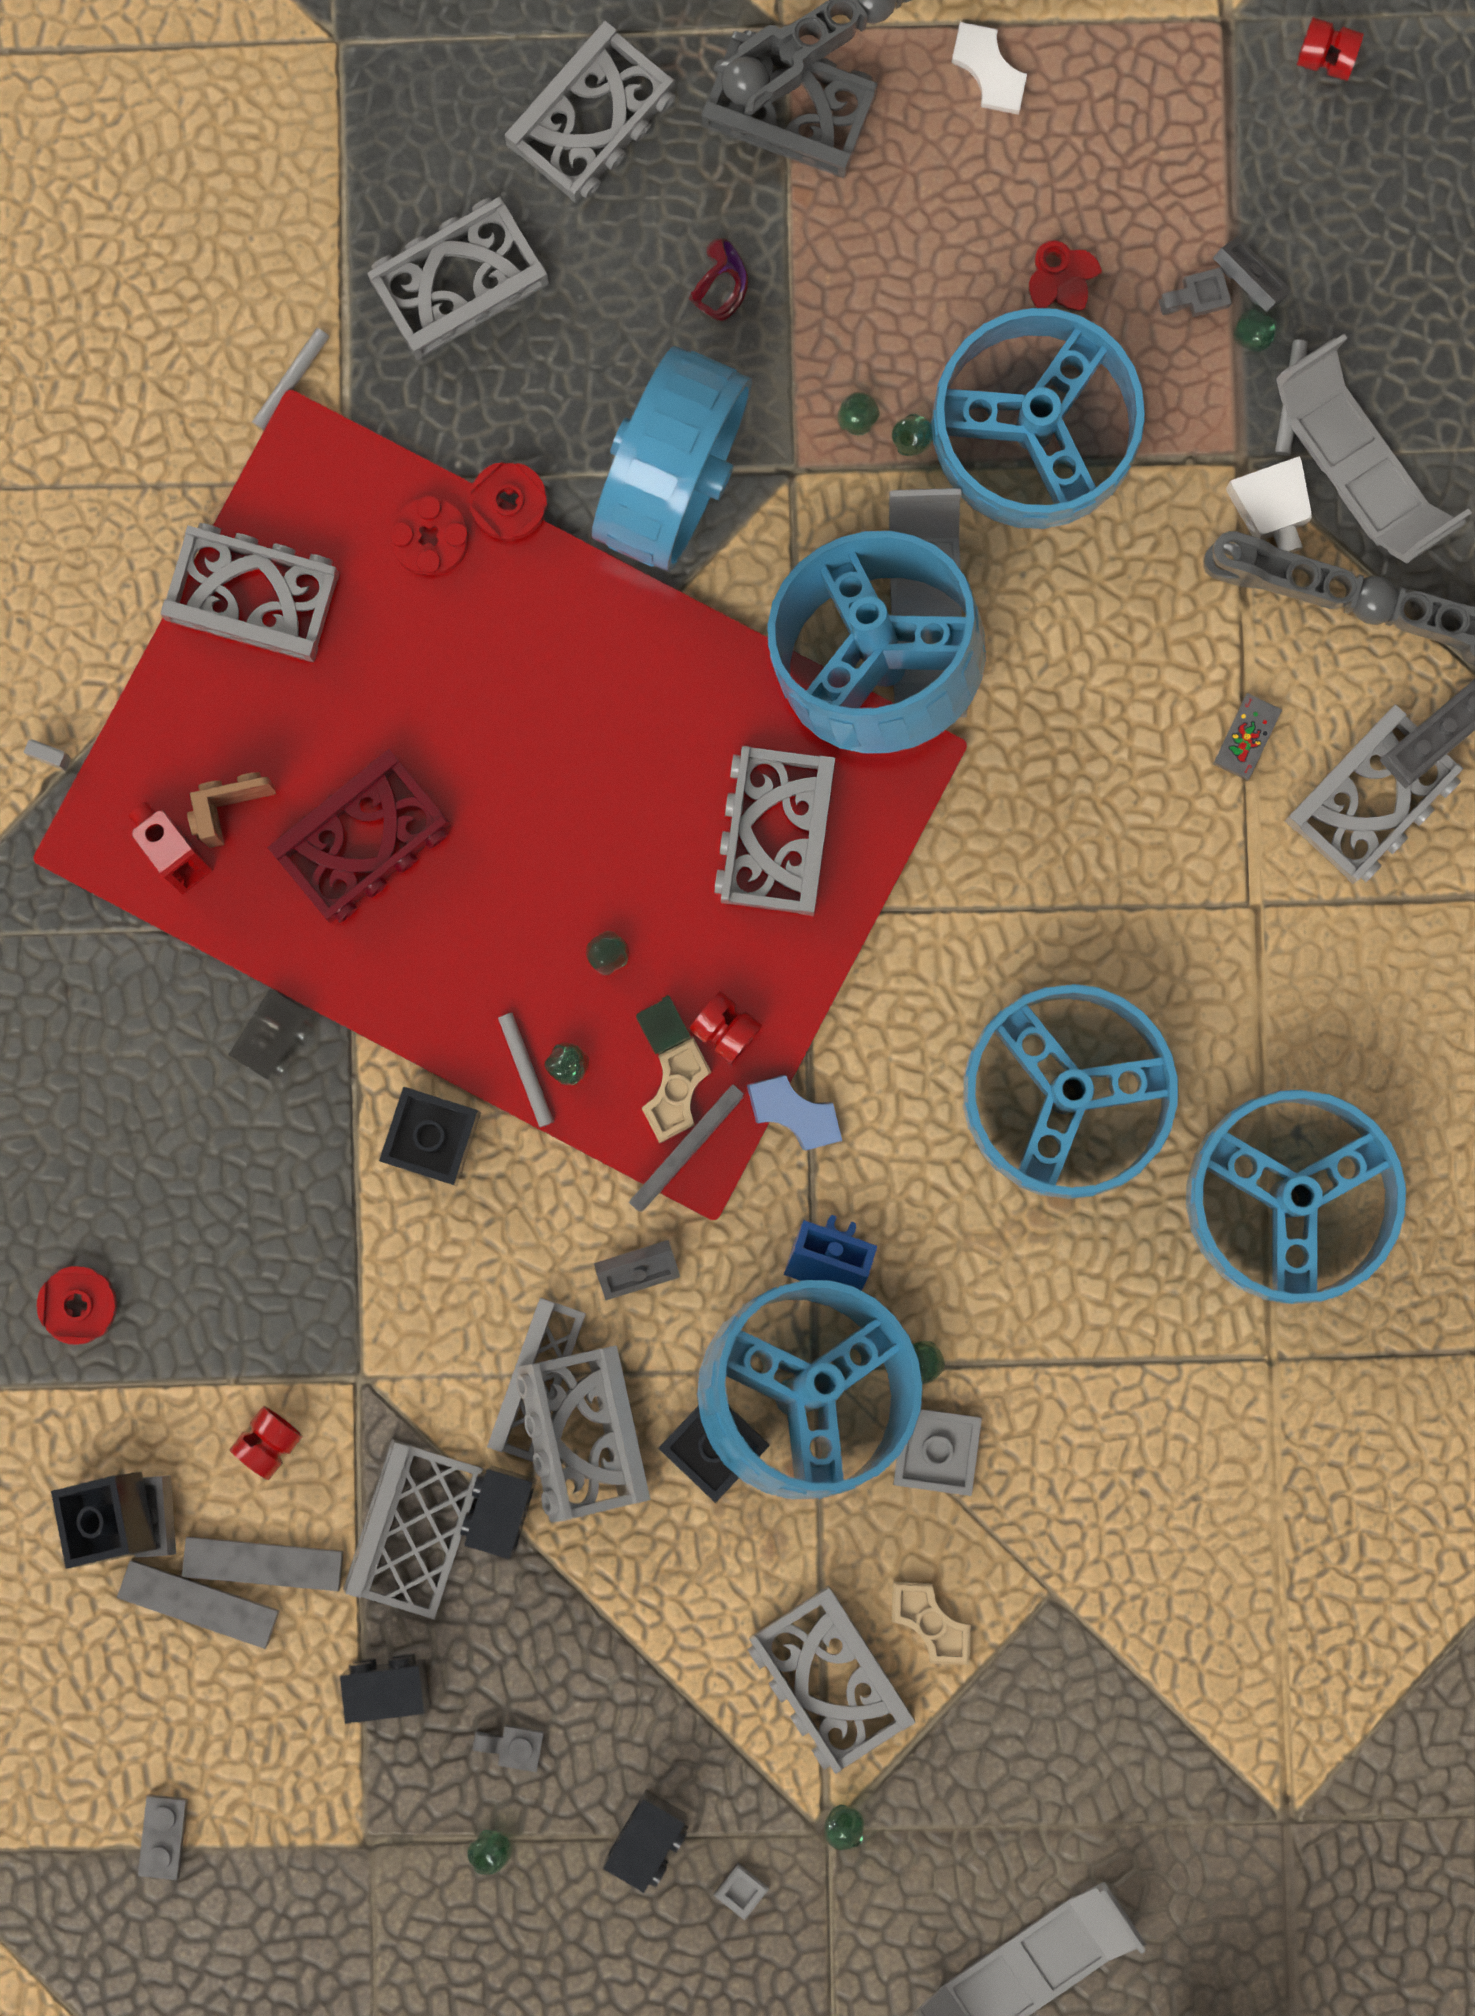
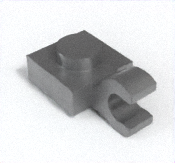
M1221 267L1184 277L1182 280L1184 289L1164 293L1161 295L1162 299L1158 300L1162 315L1175 313L1190 306L1192 317L1226 309L1232 304Z
M505 1725L503 1736L475 1732L472 1750L500 1754L498 1766L537 1772L544 1731Z

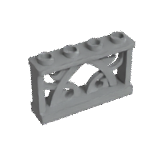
M604 21L505 133L506 145L569 196L573 202L578 203L582 197L588 199L593 195L601 183L599 178L608 168L614 170L621 163L626 155L624 149L633 139L638 142L643 138L651 126V123H649L651 118L658 111L664 113L671 106L676 98L674 94L676 90L675 80L620 36L617 30L608 22ZM615 49L634 66L619 73L608 53ZM589 75H596L598 77L597 84L601 83L605 78L607 83L598 88H589L586 86L585 80ZM634 76L646 77L651 81L653 91L647 99L638 101L634 98V93L639 89H643V87L638 84H631L624 88L623 82ZM611 91L613 100L611 129L593 134H572L575 127V113L568 100L569 97L574 93L584 98H597ZM626 109L635 112V114L628 120L627 123ZM557 113H563L567 116V124L563 133L559 132L562 123L554 124L551 121L552 117ZM532 139L555 147L551 163L528 145ZM605 147L596 157L592 149ZM564 149L570 150L569 162L572 167L576 159L583 158L586 160L587 166L583 173L577 176H568L561 171L559 160Z
M497 197L494 200L491 198L481 200L472 207L470 214L461 219L458 217L448 219L439 226V232L428 238L420 236L412 240L405 246L406 251L395 257L388 255L379 259L372 265L373 270L367 273L370 282L416 360L549 284L547 273L536 258L501 197ZM488 223L499 224L505 230L504 243L496 252L489 250L495 241L494 233L488 239H483L478 234L479 230ZM468 235L469 243L459 242V240ZM513 243H515L528 265V268L520 271L504 258ZM445 257H462L483 263L474 277L473 289L475 299L467 303L464 298L454 292H433L437 272ZM426 260L423 270H421L417 264ZM493 268L495 271L489 275V278H496L498 284L494 288L488 289L483 286L482 281L486 273ZM402 273L410 274L412 276L410 284L401 285V287L408 292L418 291V297L412 299L396 297L391 292L392 280ZM449 300L453 303L454 307L452 312L444 315L440 312L442 303L432 307V302ZM418 307L423 329L413 333L399 309Z
M199 523L198 528L187 525L168 595L164 599L161 609V616L169 622L314 662L336 582L340 575L337 568L332 566L333 561L315 554H311L309 559L295 556L296 550L280 544H273L272 549L257 545L258 539L245 534L236 533L235 538L220 534V528L205 523ZM204 547H212L220 552V558L216 562H209L205 557L207 568L213 572L208 578L198 572L194 564L196 553ZM231 552L246 556L232 562ZM274 564L291 569L287 571L283 578ZM260 569L273 585L280 602L265 603L251 613L247 622L240 621L237 601L232 593L223 585L243 573ZM188 574H190L201 585L194 592L187 605L180 604ZM306 574L315 577L319 583L318 594L310 601L294 602L293 596L303 595L309 589V586L304 588L297 586V578ZM215 592L221 594L228 601V607L224 612L218 613L213 610L214 603L220 601L217 597L212 596ZM315 609L306 639L298 637L297 611ZM282 610L283 616L273 614L277 620L273 627H267L263 624L262 618L265 613Z
M1396 704L1284 821L1295 832L1297 831L1352 884L1360 878L1367 882L1381 868L1382 865L1377 860L1384 852L1388 850L1391 854L1395 853L1409 838L1403 832L1413 822L1420 826L1435 810L1430 805L1439 794L1446 798L1461 783V780L1456 776L1464 768L1451 757L1445 755L1435 764L1438 774L1435 782L1431 785H1422L1418 778L1405 789L1395 778L1396 802L1393 814L1369 818L1353 817L1358 807L1359 798L1357 788L1349 778V775L1353 771L1369 779H1382L1392 775L1387 768L1379 771L1372 769L1370 766L1371 757L1379 755L1382 758L1399 743L1392 732L1395 727L1405 736H1408L1417 728L1406 717L1407 714ZM1337 793H1345L1349 796L1350 803L1345 815L1339 813L1344 805L1339 806L1334 802V797ZM1411 793L1417 796H1425L1409 813ZM1310 817L1337 828L1331 844L1307 822ZM1394 828L1379 844L1375 831ZM1345 830L1354 831L1350 837V845L1353 850L1358 840H1363L1367 843L1368 850L1363 858L1353 860L1343 854L1341 838Z
M742 746L741 755L733 754L730 778H737L736 794L728 793L725 816L732 817L730 832L723 831L720 854L727 855L725 871L717 870L714 892L722 894L721 903L814 916L835 764L834 757H818ZM760 764L771 765L779 774L781 786L773 789L771 779L762 774L765 778V783L762 787L756 788L750 781L751 771ZM784 765L818 769L817 777L788 782ZM745 792L750 798L757 801L741 816ZM796 795V806L800 801L807 802L809 805L808 812L802 816L796 815L792 810L790 797ZM782 801L788 819L797 827L808 830L809 838L789 842L780 849L773 861L758 843L751 827L763 813ZM738 836H740L750 855H743L735 860ZM789 852H798L802 857V862L799 866H792L788 860L786 870L780 867L783 859ZM742 867H748L752 870V877L748 882L756 880L762 870L768 874L765 884L755 892H745L740 889L736 882V876ZM775 880L789 889L801 893L800 901L765 896L772 888Z
M617 1345L518 1367L516 1386L520 1397L524 1399L527 1413L525 1416V1428L528 1435L532 1437L535 1450L533 1465L537 1475L541 1478L543 1487L541 1496L542 1507L545 1513L549 1515L550 1522L566 1521L650 1500ZM589 1362L591 1373L576 1382L574 1376L566 1367ZM549 1373H554L562 1377L569 1388L567 1393L561 1386L552 1384L550 1386L554 1389V1397L547 1399L543 1382L545 1376ZM585 1395L589 1404L597 1396L599 1411L594 1412L589 1408L584 1399ZM576 1406L587 1419L603 1424L605 1434L594 1443L590 1451L589 1463L573 1453L561 1440L565 1424ZM606 1447L608 1448L611 1462L601 1458L600 1468L599 1456L601 1450ZM584 1478L588 1479L589 1488L584 1500L578 1504L570 1502L565 1484L566 1480L570 1479L574 1482L575 1488L573 1493H576L583 1487ZM599 1483L616 1485L618 1496L596 1501Z
M829 1585L750 1636L749 1640L753 1646L747 1649L759 1669L766 1666L774 1677L769 1682V1685L781 1703L787 1699L796 1712L790 1717L802 1736L809 1733L817 1746L812 1749V1752L824 1770L831 1767L834 1773L837 1774L889 1738L916 1723L914 1717ZM820 1605L826 1611L813 1626L809 1634H806L802 1629L792 1624ZM781 1633H791L804 1642L803 1647L800 1650L794 1644L783 1645L790 1650L791 1655L788 1660H779L772 1652V1642ZM837 1638L842 1642V1650L838 1654H830L819 1646L821 1640L829 1647V1641ZM815 1653L823 1660L831 1663L841 1664L856 1659L860 1664V1667L853 1672L847 1684L846 1693L849 1706L825 1702L809 1695V1672ZM796 1669L795 1692L781 1671L789 1672ZM860 1683H866L871 1687V1694L868 1697L860 1695L864 1705H857L854 1695L855 1687ZM806 1709L825 1716L819 1726V1730ZM889 1713L892 1714L895 1719L893 1722L865 1739V1728L862 1720L880 1717ZM846 1720H854L857 1727V1737L854 1744L847 1749L834 1747L828 1738L830 1729L834 1727L839 1728L842 1731L843 1739L848 1730Z

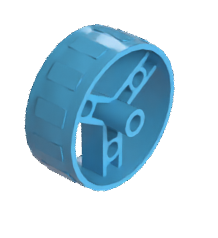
M1029 308L1009 312L984 323L969 335L950 358L949 362H947L937 385L931 420L933 445L935 446L944 475L953 488L961 489V498L974 510L996 522L1017 528L1046 529L1066 525L1093 512L1115 493L1127 477L1142 441L1145 421L1143 390L1135 367L1124 349L1102 327L1080 315L1059 309ZM1022 336H1049L1066 341L1034 389L1026 395L950 389L952 382L969 361L983 350L1001 341ZM1100 364L1108 369L1121 390L1127 407L1129 437L1124 459L1112 475L1096 487L1063 418ZM1072 365L1079 370L1080 376L1075 379H1069L1062 374L1060 369L1063 366ZM1054 385L1059 391L1066 393L1062 403L1058 395L1048 388L1049 386ZM974 408H982L989 414V419L984 422L974 421L970 417L969 412ZM998 410H1020L1016 425L997 422ZM1055 433L1061 451L1048 456L1043 448L1049 444ZM948 436L1017 441L1021 447L1028 450L1054 504H1023L1002 498L986 489L965 470L954 453ZM1059 464L1067 465L1071 468L1073 476L1067 479L1059 478L1054 473L1053 467Z
M673 346L669 349L650 379L631 420L624 418L612 443L610 453L615 455L595 513L592 526V538L606 544L608 548L651 567L656 566L667 572H670L675 567L691 540L710 498L719 501L729 482L734 465L726 461L748 403L752 379L738 373L736 369L692 350L689 352L678 346Z
M865 531L840 537L817 548L796 565L782 582L772 602L767 624L768 647L771 653L770 658L785 699L788 698L790 706L802 724L820 739L839 748L860 753H891L922 744L938 736L957 721L971 704L982 682L986 662L985 635L970 584L952 558L936 545L914 535L894 531ZM879 578H904L926 583L943 591L959 604L966 617L889 616L886 605L878 598L870 581ZM832 598L850 635L805 691L791 677L790 661L794 644L805 622L819 606ZM898 641H906V642H913V643H900V644H898ZM861 658L864 663L859 668L855 669V666ZM905 669L945 670L937 680L920 693L899 703L878 708H859L876 685L883 687L895 685L904 676Z
M1072 984L1044 987L1022 995V997L1000 1010L982 1030L969 1054L963 1076V1109L968 1129L979 1147L980 1153L996 1171L1017 1184L1018 1187L1041 1196L1066 1199L1092 1197L1122 1186L1140 1174L1149 1162L1160 1153L1171 1132L1178 1105V1077L1172 1053L1160 1030L1143 1011L1123 997L1098 987ZM1072 999L1092 1002L1112 1010L1135 1028L1146 1041L1155 1059L1079 1070L1029 1007L1044 1001ZM994 1032L1046 1096L1018 1169L1009 1164L990 1142L981 1124L976 1104V1075L981 1055ZM1033 1035L1041 1040L1043 1050L1040 1055L1030 1056L1024 1052L1022 1042L1025 1037ZM1048 1055H1051L1066 1070L1051 1081L1050 1084L1037 1066ZM1130 1073L1136 1077L1138 1088L1135 1093L1126 1094L1119 1088L1118 1079L1121 1074ZM1107 1077L1109 1079L1111 1096L1090 1101L1094 1093V1085L1091 1078ZM1063 1084H1070L1074 1087L1077 1094L1075 1101L1069 1100L1064 1096L1062 1091ZM1161 1099V1110L1156 1130L1145 1150L1130 1167L1112 1179L1097 1185L1082 1187L1056 1185L1085 1110ZM1051 1109L1065 1115L1074 1113L1064 1134L1047 1127ZM1044 1136L1052 1137L1058 1143V1152L1053 1158L1042 1156L1038 1150V1142Z
M1303 1089L1276 1091L1246 1101L1225 1114L1217 1125L1206 1134L1194 1154L1195 1156L1187 1179L1186 1208L1191 1232L1201 1253L1220 1276L1237 1289L1246 1291L1262 1300L1284 1304L1322 1302L1344 1295L1347 1291L1366 1281L1384 1263L1399 1237L1405 1216L1406 1186L1398 1156L1390 1140L1374 1120L1354 1105L1330 1094L1303 1091ZM1299 1103L1316 1106L1337 1115L1353 1127L1361 1137L1296 1173L1229 1134L1227 1131L1240 1118L1257 1108L1269 1104ZM1239 1156L1247 1157L1253 1164L1252 1173L1247 1178L1240 1177L1234 1169L1235 1160ZM1343 1157L1351 1159L1355 1166V1173L1350 1179L1343 1178L1337 1169L1338 1163ZM1263 1169L1284 1178L1276 1182L1270 1188L1269 1193L1256 1184V1181L1262 1175ZM1324 1169L1328 1178L1332 1181L1333 1187L1322 1194L1319 1183L1308 1176ZM1206 1170L1271 1208L1273 1290L1251 1281L1234 1268L1218 1249L1207 1226L1203 1206V1186ZM1381 1173L1385 1189L1384 1217L1376 1241L1367 1256L1350 1274L1330 1286L1317 1290V1209ZM1292 1189L1298 1194L1299 1201L1297 1205L1291 1199ZM1305 1216L1303 1238L1288 1239L1285 1218ZM1292 1245L1298 1246L1304 1255L1302 1264L1297 1268L1290 1266L1285 1257L1286 1251Z
M803 1280L778 1288L774 1287L742 1305L735 1314L721 1325L708 1345L699 1370L697 1397L701 1422L711 1446L722 1462L742 1481L764 1493L787 1499H822L853 1490L866 1481L877 1477L901 1454L913 1435L920 1413L922 1380L919 1360L908 1334L896 1317L877 1299L853 1286L830 1280ZM783 1300H807L829 1306L848 1316L860 1327L811 1364L741 1330L746 1321L763 1305ZM851 1348L856 1349L860 1353V1366L852 1362L850 1358ZM752 1355L757 1356L763 1364L762 1373H757L751 1367L750 1359ZM884 1363L888 1373L891 1402L889 1420L883 1439L870 1460L854 1475L844 1480L835 1400L839 1398L842 1392ZM778 1368L794 1374L793 1377L784 1380L782 1383L774 1380L773 1377ZM726 1376L774 1399L778 1408L788 1416L794 1478L788 1477L768 1466L749 1448L737 1431L728 1407L725 1386ZM818 1408L819 1430L810 1431L806 1413ZM812 1440L821 1446L822 1456L820 1459L811 1454L810 1443Z

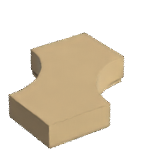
M694 1038L659 1055L663 1069L662 1083L654 1099L642 1107L659 1143L695 1126L690 1111L691 1098L697 1085L703 1078L711 1074V1071Z
M893 1582L892 1622L908 1626L922 1637L928 1649L930 1664L969 1665L971 1625L951 1619L940 1609L935 1600L932 1583Z

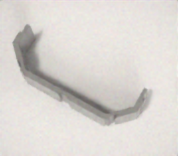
M1343 334L1337 339L1333 338L1291 365L1277 377L1276 381L1281 401L1285 405L1286 418L1291 424L1292 430L1319 468L1326 473L1336 487L1339 496L1368 537L1377 546L1381 545L1386 548L1391 555L1405 563H1409L1467 523L1465 519L1472 512L1468 508L1458 516L1453 517L1429 504L1345 386L1337 353L1339 347L1347 340L1346 335Z
M961 489L890 491L889 531L914 535L936 545L952 558L960 569L959 518ZM890 578L891 616L962 617L959 604L943 591L919 581ZM898 641V644H900V643H913V642ZM905 669L902 679L893 685L895 703L920 693L937 680L945 670ZM968 707L959 718L967 717Z
M1102 1882L1061 1903L1012 1939L959 1973L940 1987L932 1997L927 1999L912 2014L913 2016H1030L1108 1961L1135 1949H1138L1142 1954L1146 1951L1144 1947L1147 1944L1106 1883Z

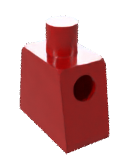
M144 802L130 812L129 817L137 826L131 832V835L161 875L182 895L213 871L175 822L162 809L155 812L148 802Z

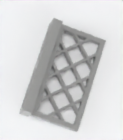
M392 1439L343 1587L345 1594L358 1598L363 1597L435 1619L462 1536L460 1535L466 1513L471 1509L474 1499L472 1497L474 1484L478 1473L483 1472V1468ZM414 1456L429 1460L436 1473L434 1476L416 1485L409 1473ZM436 1463L449 1466V1468L440 1472ZM457 1469L471 1473L472 1476L468 1488L452 1496L443 1477ZM407 1478L411 1488L402 1492ZM439 1479L449 1499L427 1509L418 1490ZM414 1492L424 1512L403 1522L397 1511L398 1502ZM464 1497L461 1510H459L456 1501ZM452 1504L458 1516L456 1525L440 1534L431 1514ZM395 1515L399 1525L390 1529ZM427 1517L436 1537L415 1547L406 1527ZM402 1530L411 1550L390 1560L384 1548L386 1539ZM452 1535L449 1547L447 1548L443 1539ZM440 1542L446 1554L444 1562L428 1572L418 1552ZM383 1553L387 1562L378 1567L381 1555ZM415 1555L424 1574L403 1585L394 1565ZM390 1567L399 1587L385 1595L371 1591L370 1588L374 1576ZM440 1572L435 1586L431 1577ZM427 1579L434 1592L429 1608L413 1604L406 1590ZM402 1592L406 1601L394 1598V1596Z

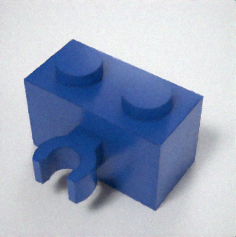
M834 1215L829 1217L825 1227L803 1220L793 1243L783 1275L799 1281L830 1280L853 1286L862 1291L871 1270L877 1245L854 1238L856 1223L852 1221L847 1231L841 1232L834 1226L836 1216Z

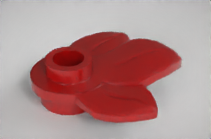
M1055 240L1045 242L1038 248L1035 254L1034 262L1037 270L1029 280V293L1036 308H1047L1056 300L1067 309L1083 311L1088 300L1086 280L1095 278L1102 273L1098 260L1086 250H1070L1063 242ZM1051 255L1059 257L1060 265L1057 267L1048 265L1047 257Z

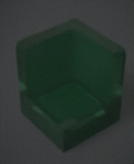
M669 995L663 997L662 1001L636 1015L656 1057L691 1039Z

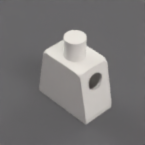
M1300 456L1229 482L1226 488L1227 493L1253 537L1265 540L1274 536L1278 548L1291 553L1303 548L1296 528L1308 524L1312 516Z

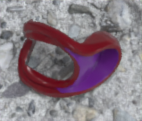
M717 238L710 242L706 249L708 258L716 265L697 283L694 291L690 293L689 300L711 318L722 321L733 315L742 304L748 288V274L733 244L725 238ZM726 272L734 278L735 287L726 302L715 311L701 300L716 277Z

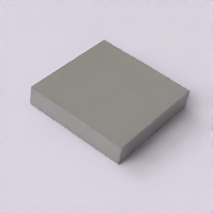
M920 1409L913 1435L896 1459L893 1485L972 1496L982 1418Z

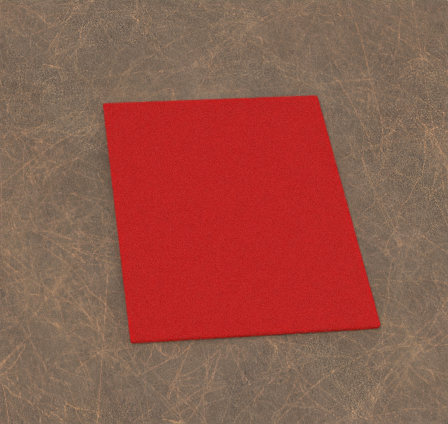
M294 390L286 391L213 526L220 528V534L235 538L236 533L245 534L258 539L257 545L272 549L273 544H280L296 550L295 556L309 559L311 554H315L333 561L332 566L337 568L340 575L336 582L318 643L315 661L303 660L169 622L162 618L33 856L34 862L643 1185L733 1084L743 1093V1099L660 1192V1194L709 1220L719 1219L770 1123H756L747 1084L781 1075H787L788 1081L791 1083L967 749L966 741L944 730L938 736L913 748L891 753H860L839 748L820 739L802 724L790 706L788 698L785 699L770 658L768 637L544 520L530 535L512 542H505L489 536L480 529L471 513L470 496L473 483ZM425 496H432L452 504L463 516L467 527L468 541L464 558L454 569L441 575H419L406 569L397 559L390 539V529L398 512L408 503ZM501 498L502 503L499 507L502 510L506 508L513 510L517 507ZM436 528L431 530L423 529L420 532L423 537L420 543L423 546L427 543H431L433 546L439 542L436 537L439 531ZM212 547L200 549L194 559L198 572L207 578L213 572L207 568L205 557L209 562H216L220 558V552ZM231 552L232 562L246 555ZM274 564L283 578L287 571L291 569ZM260 569L243 573L223 585L232 593L237 601L240 621L247 622L251 613L265 603L280 602L273 585ZM188 574L180 604L187 605L194 592L201 585L190 574ZM312 575L299 576L296 580L297 586L300 588L309 586V589L303 595L293 596L294 602H307L313 599L319 592L318 580ZM215 592L212 596L217 597L220 601L214 603L213 610L218 613L224 612L228 607V601L221 594ZM315 609L297 611L298 637L306 639ZM282 610L265 613L262 618L263 624L267 627H273L277 621L273 614L283 616ZM793 651L790 661L791 677L806 691L823 670L824 666ZM871 692L859 708H878L895 703ZM742 746L835 758L814 916L721 903L722 894L714 893L717 870L725 871L727 855L720 854L723 831L730 832L732 817L725 816L728 793L736 794L737 778H730L733 754L741 755ZM390 749L449 821L451 826L446 829L448 836L434 848L430 849L426 845L415 854L418 860L403 873H399L396 870L385 879L388 885L377 895L369 898L366 894L356 902L355 905L358 909L346 920L339 923L336 919L329 923L267 847L385 751ZM760 764L751 771L750 781L754 787L759 788L764 785L765 778L762 774L771 779L773 789L781 786L779 774L771 765ZM784 765L788 782L817 777L818 769ZM254 772H260L261 777H268L275 785L276 794L216 807L224 845L208 848L201 840H197L196 835H192L187 812L194 811L190 793L199 791L198 786L200 784L211 781H222V786L238 783V776ZM395 772L387 778L394 794L395 802L415 797ZM745 792L741 816L757 801L750 798ZM796 795L790 797L794 813L800 816L805 815L809 810L808 803L800 801L796 806ZM366 797L361 801L360 809L364 813L376 812L383 809L382 803L372 808L373 799ZM782 801L763 813L751 827L758 843L773 861L780 849L789 842L809 838L808 830L797 827L788 819ZM148 802L155 812L162 809L175 822L213 870L183 895L161 875L131 835V832L137 826L130 819L129 814L141 803ZM409 806L397 811L398 818L407 815L416 819L408 822L406 825L408 833L416 834L424 829L427 817L422 809ZM346 812L341 815L339 820L344 830V841L337 856L350 859L377 857L383 837L384 818L376 821H360L351 817ZM329 830L322 832L319 836L320 842H329V845L323 850L324 852L328 853L335 841V834ZM738 836L735 860L740 856L750 855L740 836ZM398 838L394 854L407 845ZM795 851L789 852L783 859L780 867L786 870L788 860L792 866H799L802 862L801 855ZM296 852L290 859L310 883L313 872L319 864ZM742 867L737 873L736 882L743 891L755 892L765 884L768 874L762 870L756 880L748 882L752 877V870L748 867ZM327 868L320 878V892L324 897L330 899L339 898L346 891L347 884L344 880H338L334 883L332 889L329 880L334 870ZM354 873L357 884L371 873ZM775 880L765 897L800 901L801 893L791 890ZM719 991L737 1004L736 1012L739 1014L747 1012L763 1025L750 1044L732 1064L728 1063L714 1051L715 1044L713 1042L705 1044L688 1030L694 1020ZM509 1013L514 1015L554 1120L553 1123L543 1127L538 1125L498 1020L499 1017ZM694 1038L711 1071V1074L703 1078L697 1085L691 1098L690 1111L695 1126L659 1143L642 1110V1107L657 1095L662 1083L663 1069L659 1055Z

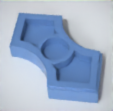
M787 1075L747 1084L756 1123L775 1122L787 1127L796 1136L804 1151L842 1141L833 1103H812L803 1099L793 1090Z

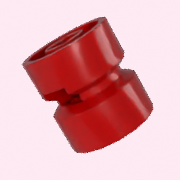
M1312 17L1296 65L1313 71H1318L1323 67L1326 68L1327 75L1348 82L1364 33L1347 27H1342L1337 31L1334 30L1333 23ZM1330 45L1339 49L1338 54L1328 53Z
M719 991L694 1020L688 1030L705 1044L713 1042L715 1044L714 1051L728 1063L732 1064L750 1044L763 1025L747 1012L740 1014L736 1012L737 1004Z
M263 1406L250 1422L251 1432H242L229 1450L253 1472L266 1480H270L283 1464L281 1455L290 1454L304 1436L279 1414Z

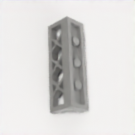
M544 1298L539 1299L487 1445L488 1448L499 1452L504 1451L533 1462L535 1454L533 1441L529 1451L507 1444L512 1428L525 1422V1417L515 1422L519 1408H521L524 1416L527 1414L523 1398L520 1397L516 1386L517 1368L535 1364L538 1354L552 1347L558 1358L572 1355L586 1313ZM554 1311L575 1318L571 1333L556 1341L549 1328ZM547 1333L551 1343L541 1348ZM568 1340L562 1355L558 1344ZM552 1373L543 1379L547 1399L554 1397V1389L551 1387L549 1392L545 1381L555 1377L552 1384L561 1386L563 1378L557 1374Z

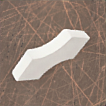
M960 22L952 63L966 69L976 79L981 90V107L1019 115L1027 74L1017 71L1004 60L997 45V29Z

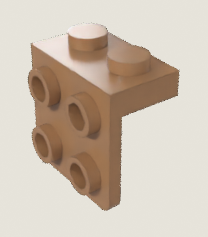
M254 772L238 776V783L222 786V781H211L200 784L198 786L199 791L190 793L194 811L187 812L192 835H196L197 840H201L208 848L224 845L216 807L276 794L275 785L268 777H261L260 772Z

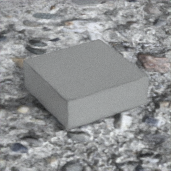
M33 739L28 740L24 753L30 758L67 771L71 761L70 756L64 751Z
M738 1862L715 1891L714 1896L745 1920L767 1893L769 1887Z

